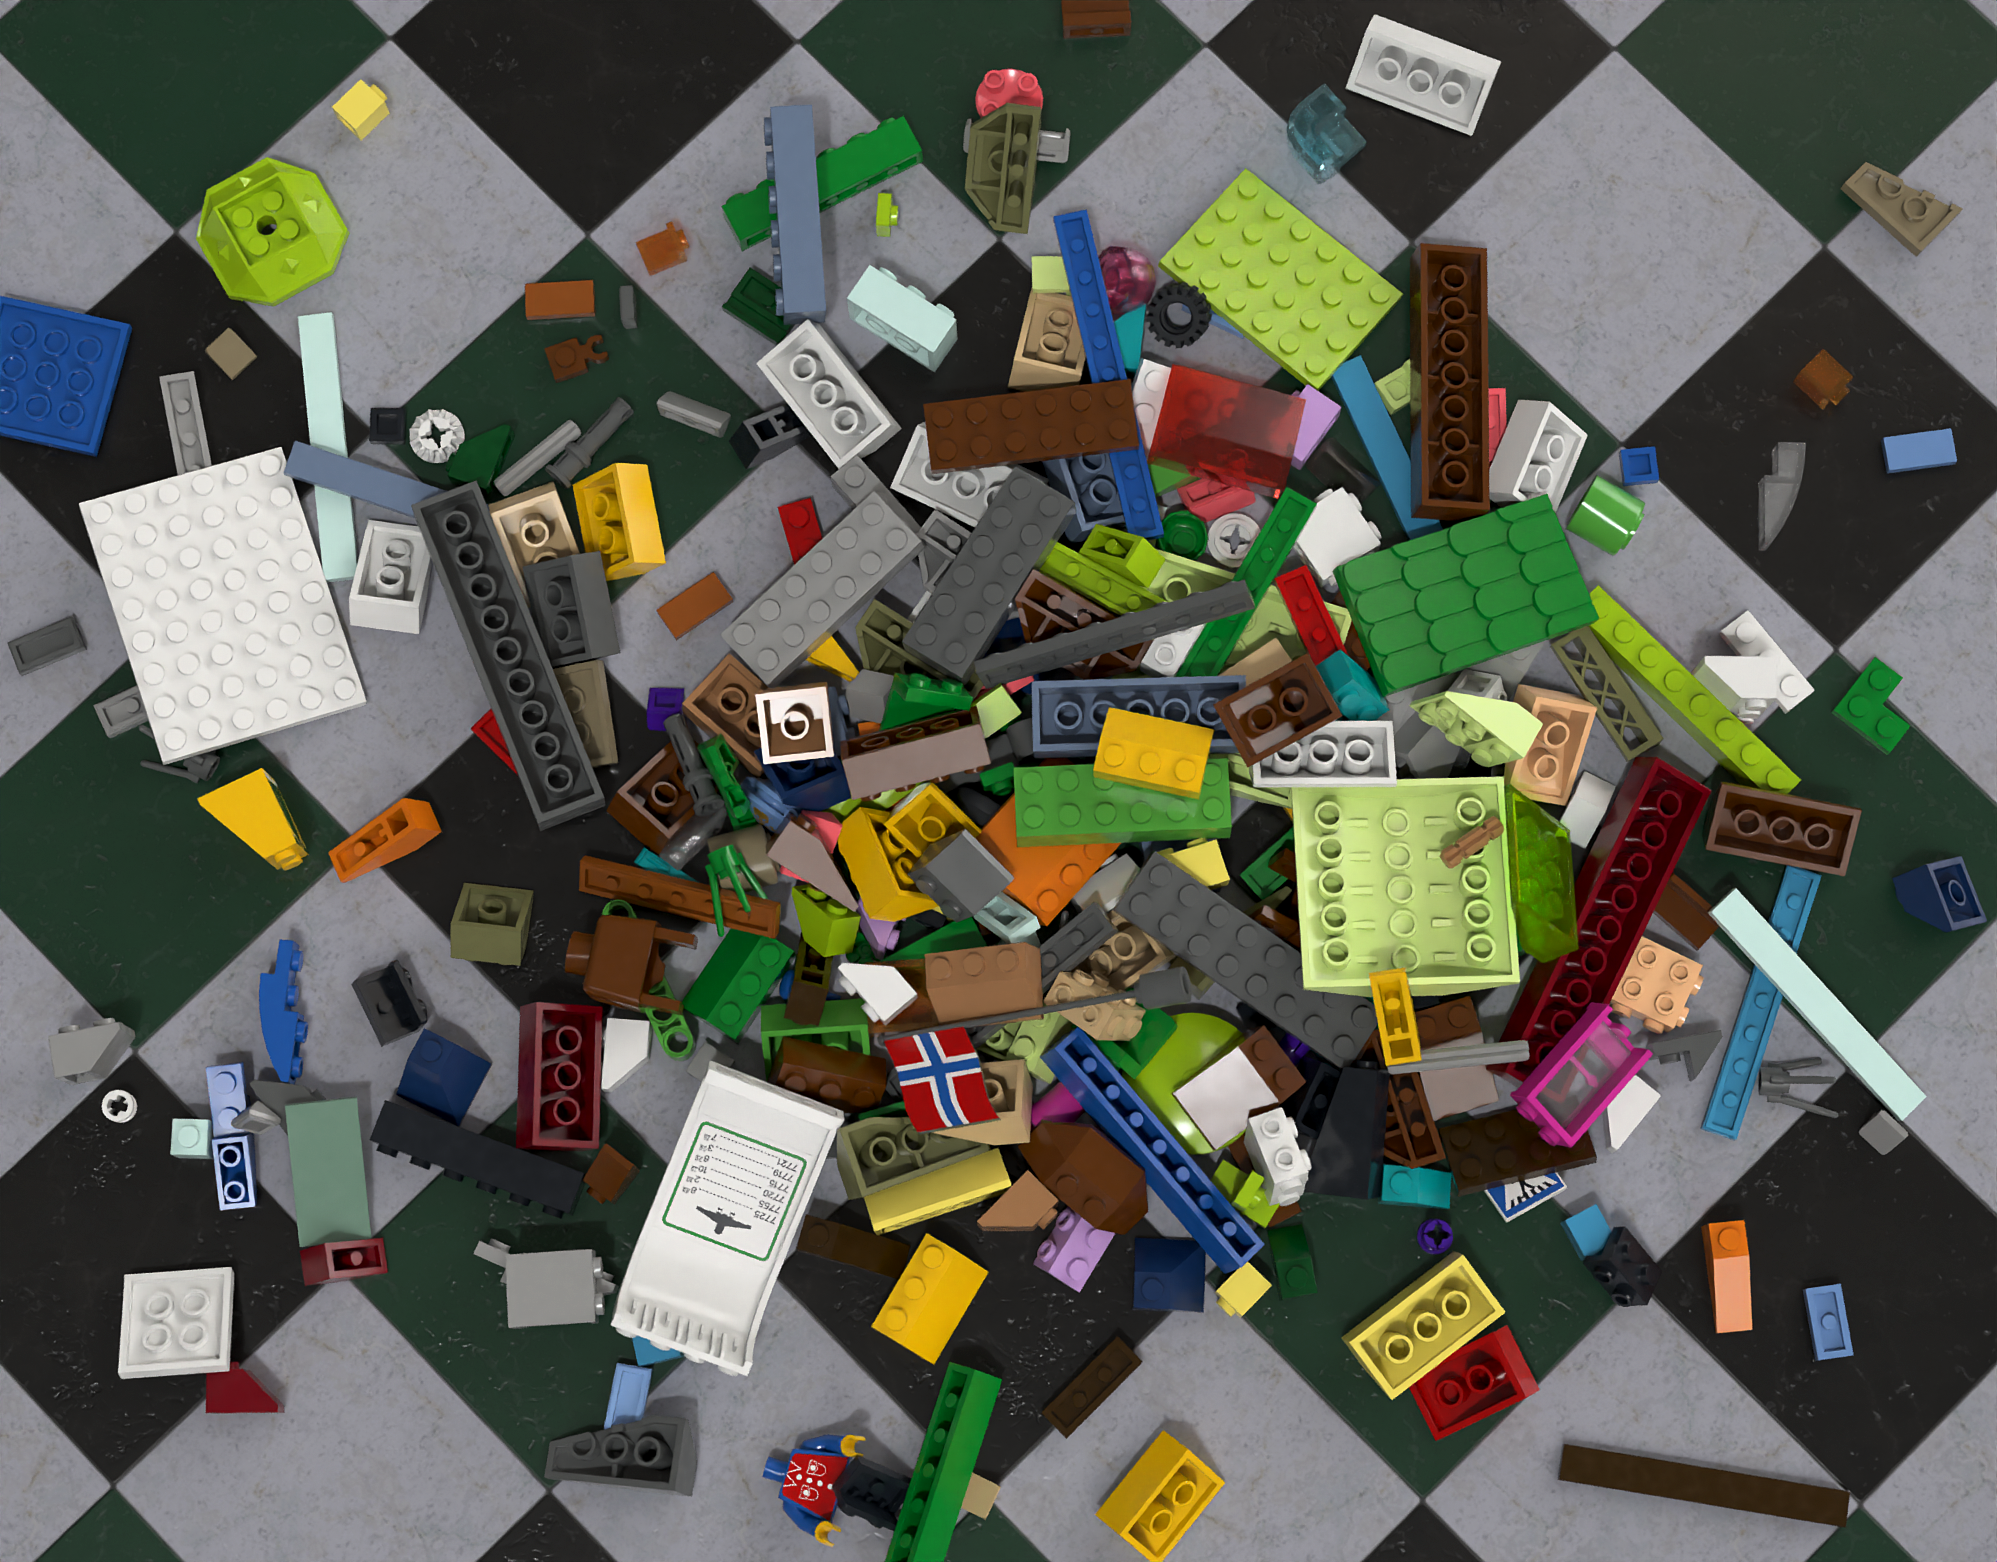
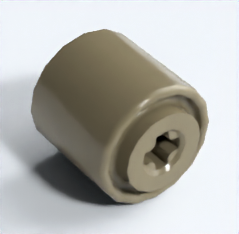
M756 824L707 839L710 853L722 847L734 845L736 852L742 853L745 863L761 887L778 883L777 872H780L779 864L766 855L765 846L771 836L769 832L765 833L762 824ZM740 870L741 873L737 874L744 892L754 890ZM717 875L720 888L735 891L730 878L721 880L719 875Z

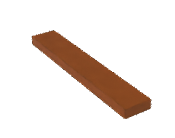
M587 855L580 860L579 891L614 900H624L630 904L716 924L710 885ZM719 888L724 927L775 939L779 934L780 902L746 894L751 907V911L747 913L744 911L735 891Z

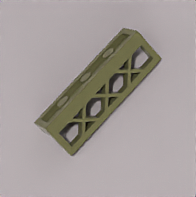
M1589 626L1574 630L1551 644L1550 648L1584 699L1597 707L1596 717L1627 763L1645 751L1649 752L1662 742L1664 738ZM1573 642L1582 655L1583 662L1569 659L1562 647ZM1575 667L1581 668V673H1580V674H1579L1578 671L1575 669ZM1586 669L1592 670L1603 687L1602 691L1588 688L1584 682ZM1594 696L1601 697L1600 703H1598ZM1605 698L1612 700L1622 715L1621 720L1610 718L1603 710ZM1614 725L1620 726L1619 733ZM1625 727L1632 730L1641 744L1632 751H1630L1623 740Z

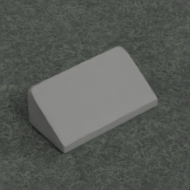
M670 391L657 401L660 415L719 438L724 436L731 419V415L727 412Z

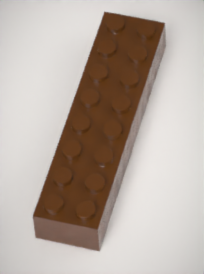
M1420 243L1410 257L1411 518L1464 522L1486 515L1490 510L1487 248Z

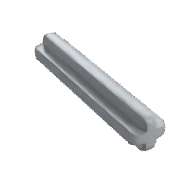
M567 420L494 480L495 487L502 495L508 496L562 452L568 443L574 442L581 436L579 427L572 420Z

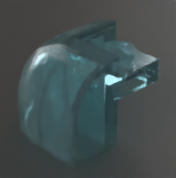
M1325 83L1297 105L1290 114L1286 129L1287 146L1297 163L1317 184H1322L1339 173L1340 167L1366 147L1367 141L1345 118L1347 107Z

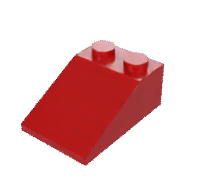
M1508 1325L1459 1348L1409 1387L1435 1441L1511 1406L1540 1390Z

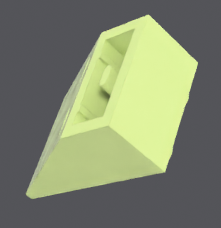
M1450 691L1412 701L1409 705L1419 713L1418 716L1422 721L1436 726L1445 733V738L1449 742L1463 747L1471 754V758L1476 763L1485 767L1524 758L1543 725L1541 721L1518 703Z
M1058 1012L1044 1014V1019L1007 1023L978 1047L976 1052L996 1061L1025 1059L1031 1077L1051 1084L1055 1074L1043 1062L1040 1056L1064 1034L1073 1030L1071 1027L1073 1023Z

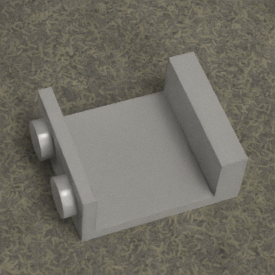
M585 1249L505 1255L508 1328L519 1329L531 1326L575 1323L593 1324L599 1323V1315L605 1314L604 1294L598 1293L597 1279L603 1278L602 1257H596L595 1250Z

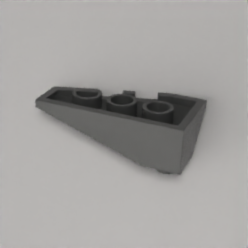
M651 1415L639 1421L616 1424L608 1429L592 1433L585 1432L550 1441L544 1478L692 1497L697 1456L689 1419Z

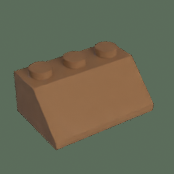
M729 653L682 703L683 714L710 738L722 733L739 763L756 778H765L766 774L754 755L755 750L762 748L755 694L757 689L769 687Z
M1021 942L925 954L926 989L940 1026L1043 1007L1041 953L1038 947ZM1044 1014L982 1026L1044 1019Z

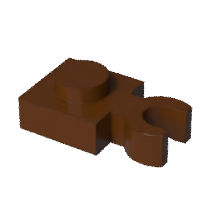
M601 335L590 337L586 344L582 346L579 345L576 337L544 348L556 383L588 373L589 371L586 366L588 362L592 361L596 364H602L609 360L607 351L600 354L593 352V348L596 345L604 343Z

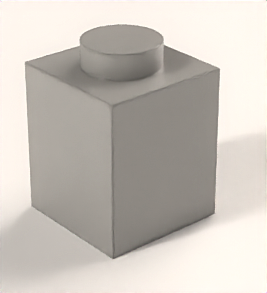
M862 669L846 688L845 696L849 704L850 717L881 724L894 676Z

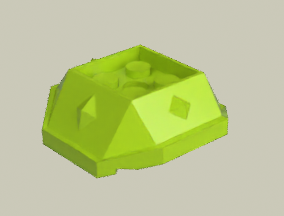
M266 157L207 189L196 240L230 299L244 300L274 307L333 275L350 233L315 173ZM269 224L277 225L276 230L272 234H261L265 226Z

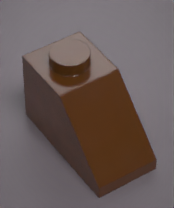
M605 1143L583 1179L584 1182L590 1185L586 1192L602 1205L607 1199L615 1204L639 1174L640 1170Z

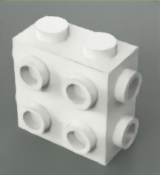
M1343 487L1335 492L1332 489H1328L1315 498L1314 501L1317 503V507L1293 547L1304 565H1307L1320 588L1328 583L1332 587L1337 585L1332 572L1337 566L1376 553L1381 545L1379 540L1382 537L1379 530L1372 521L1368 523L1365 521L1360 513L1362 507L1353 493L1347 494Z
M1282 1107L1249 1118L1244 1138L1245 1147L1256 1173L1265 1178L1261 1186L1266 1189L1264 1194L1269 1206L1277 1203L1280 1206H1287L1298 1201L1300 1195H1303L1306 1181H1308V1170H1311V1163L1305 1149L1299 1150L1295 1138L1298 1137L1296 1125L1292 1117L1286 1118Z

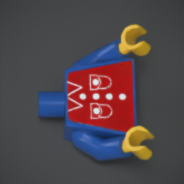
M825 1434L804 1440L800 1444L799 1449H792L789 1462L768 1457L764 1468L763 1478L782 1483L778 1498L783 1500V1511L799 1529L814 1536L820 1543L833 1547L834 1544L828 1541V1533L831 1530L841 1532L839 1526L832 1524L838 1501L831 1486L850 1464L852 1457L856 1455L863 1457L864 1454L856 1453L854 1449L855 1443L858 1440L865 1441L863 1436Z

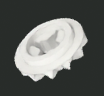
M428 409L426 413L416 417L412 428L409 429L410 445L418 457L430 463L448 461L450 454L457 452L459 445L464 442L465 437L464 429L459 419L444 409ZM432 424H435L440 432L446 431V434L441 436L440 448L433 439H427V436L432 434Z
M1237 513L1224 515L1213 523L1208 532L1209 552L1216 559L1217 563L1226 565L1230 569L1240 567L1261 530L1256 522L1246 515ZM1235 528H1238L1239 540L1244 541L1245 544L1238 545L1235 554H1231L1230 543L1225 542V538L1230 539Z

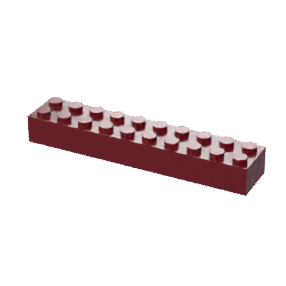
M1658 757L1635 758L1499 1042L1527 1041L1530 1057L1527 1061L1489 1064L1486 1070L1519 1088L1582 1017L1591 1002L1610 1004L1712 790ZM1585 1043L1573 1054L1580 1064L1588 1050V1046ZM1568 1060L1536 1098L1543 1102L1562 1104L1578 1070Z

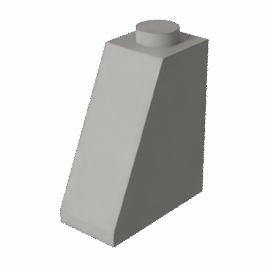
M1415 711L1394 735L1396 776L1398 779L1448 778L1461 746L1449 742L1445 738V733L1436 726L1422 721L1418 716L1419 713Z

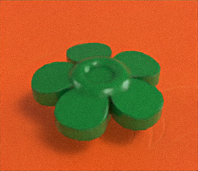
M857 933L852 953L846 954L847 960L850 963L859 961L858 964L874 965L873 960L876 962L881 961L876 959L867 939L865 941L864 935Z

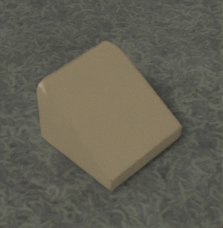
M227 328L205 349L209 358L232 380L257 358L256 354L231 328Z

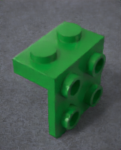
M895 673L879 731L953 712L955 709L970 711L973 697L963 688L961 682L953 679L937 680L930 679L921 674L905 675Z
M1129 988L1126 990V992L1134 990V988ZM1138 1002L1136 1004L1146 1010L1141 1019L1142 1026L1139 1032L1129 1041L1096 1040L1084 1031L1117 1071L1122 1069L1134 1080L1177 1029V1022L1160 1008L1147 1010L1143 1003L1139 1004ZM1074 1023L1071 1025L1073 1029L1078 1027Z

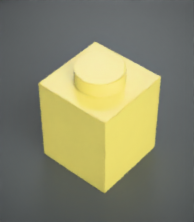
M361 79L332 106L337 119L359 140H363L390 114L385 103L387 100L386 95L375 84L369 87Z
M1247 1262L1237 1269L1215 1292L1219 1297L1216 1304L1230 1317L1236 1313L1241 1318L1272 1285Z

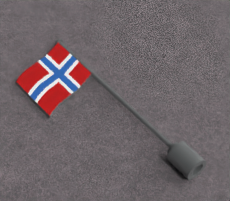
M1182 966L1140 974L1139 982L1134 984V990L893 1035L886 1036L885 1033H881L877 1041L880 1046L887 1048L896 1067L906 1112L919 1134L999 1121L1001 1119L996 1114L988 1097L979 1056L965 1028L1135 997L1139 1004L1143 1003L1147 1010L1183 1004L1191 1001V983L1187 970Z

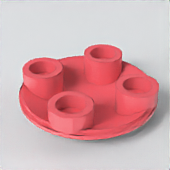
M1017 69L991 70L987 72L984 80L979 85L975 102L978 114L982 118L1006 103L1036 106L1042 109L1043 94L1037 78L1031 73H1025Z

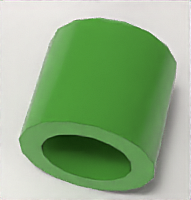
M1596 475L1574 510L1565 529L1606 553L1615 556L1620 549L1624 550L1639 527L1645 515L1642 513L1645 502Z

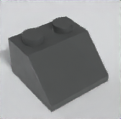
M966 829L930 844L907 874L916 883L917 888L922 893L929 895L940 906L942 913L948 918L953 919L956 923L977 914L1015 878Z

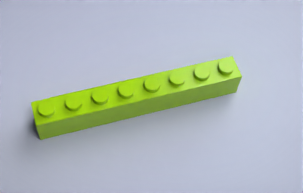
M1599 585L1589 593L1592 605H1594L1599 616V620L1589 625V628L1609 658L1742 786L1788 794L1801 781L1784 762Z

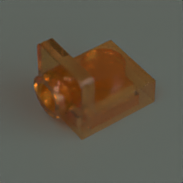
M672 221L666 223L667 230L635 242L649 276L687 261L684 250L690 248L682 229L675 230Z

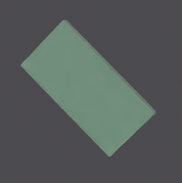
M357 1096L285 1104L299 1247L372 1239Z

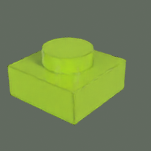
M878 193L876 233L877 236L890 237L891 226L898 225L899 206L893 205L892 194Z

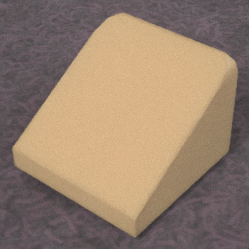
M972 1473L961 1508L986 1520L1001 1486Z

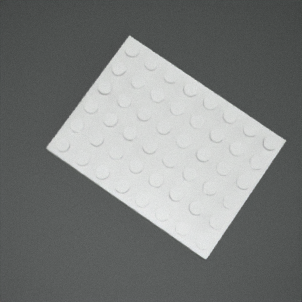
M281 447L79 503L85 527L163 765L366 705L367 701L293 480L283 473L287 462Z

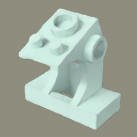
M1002 891L974 915V919L1001 938L998 945L1026 942L1038 948L1041 946L1036 934V930L1040 928L1037 917Z

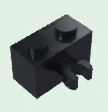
M1303 1056L1297 1070L1306 1083L1282 1102L1279 1108H1283L1286 1118L1292 1117L1299 1134L1317 1140L1342 1072L1321 1061Z

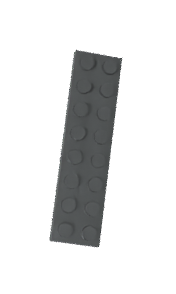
M1156 851L1150 853L1113 909L1115 913L1341 1071L1343 1067L1351 1066L1378 1025L1375 1005L1362 996L1303 990L1300 952Z

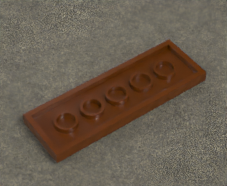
M1130 379L923 404L932 474L1139 449Z

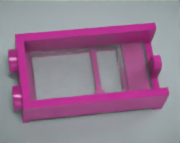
M1591 1002L1582 1017L1521 1086L1510 1094L1518 1104L1516 1107L1517 1111L1527 1120L1534 1121L1541 1129L1539 1135L1552 1146L1560 1145L1572 1148L1653 1055L1649 1049L1636 1048L1627 1040L1631 1034L1628 1027L1620 1023L1611 1022L1607 1017L1613 1010L1609 1004Z

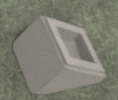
M1885 1110L1874 1113L1859 1129V1134L1882 1155L1889 1153L1908 1136V1132Z

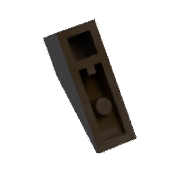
M802 932L799 938L787 995L784 1018L790 1019L799 1025L811 1024L819 1026L829 989L833 956L823 957L804 941Z
M806 1214L796 1249L798 1252L899 1280L904 1271L910 1245Z

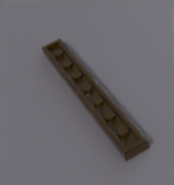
M1562 1444L1557 1479L1846 1528L1850 1491L1568 1444Z

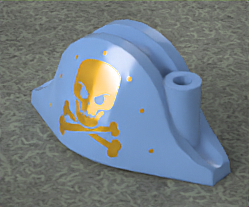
M746 777L740 785L751 803L749 808L758 824H762L763 828L768 831L775 832L788 812L798 817L802 810L810 811L783 804L768 778Z

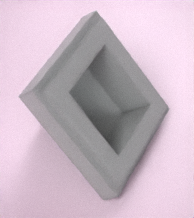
M257 1100L231 1121V1126L262 1135L280 1124L281 1118Z

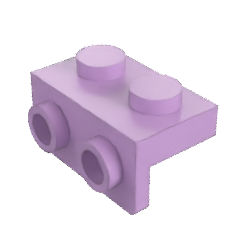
M1067 1206L1066 1210L1062 1211L1058 1216L1056 1226L1049 1238L1039 1247L1033 1264L1073 1290L1080 1292L1115 1233L1095 1229Z

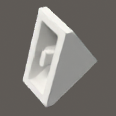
M1584 771L1558 822L1554 834L1585 849L1607 810L1616 786Z

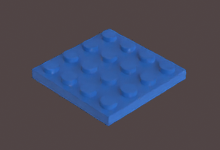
M0 296V436L97 457L132 331L130 324Z

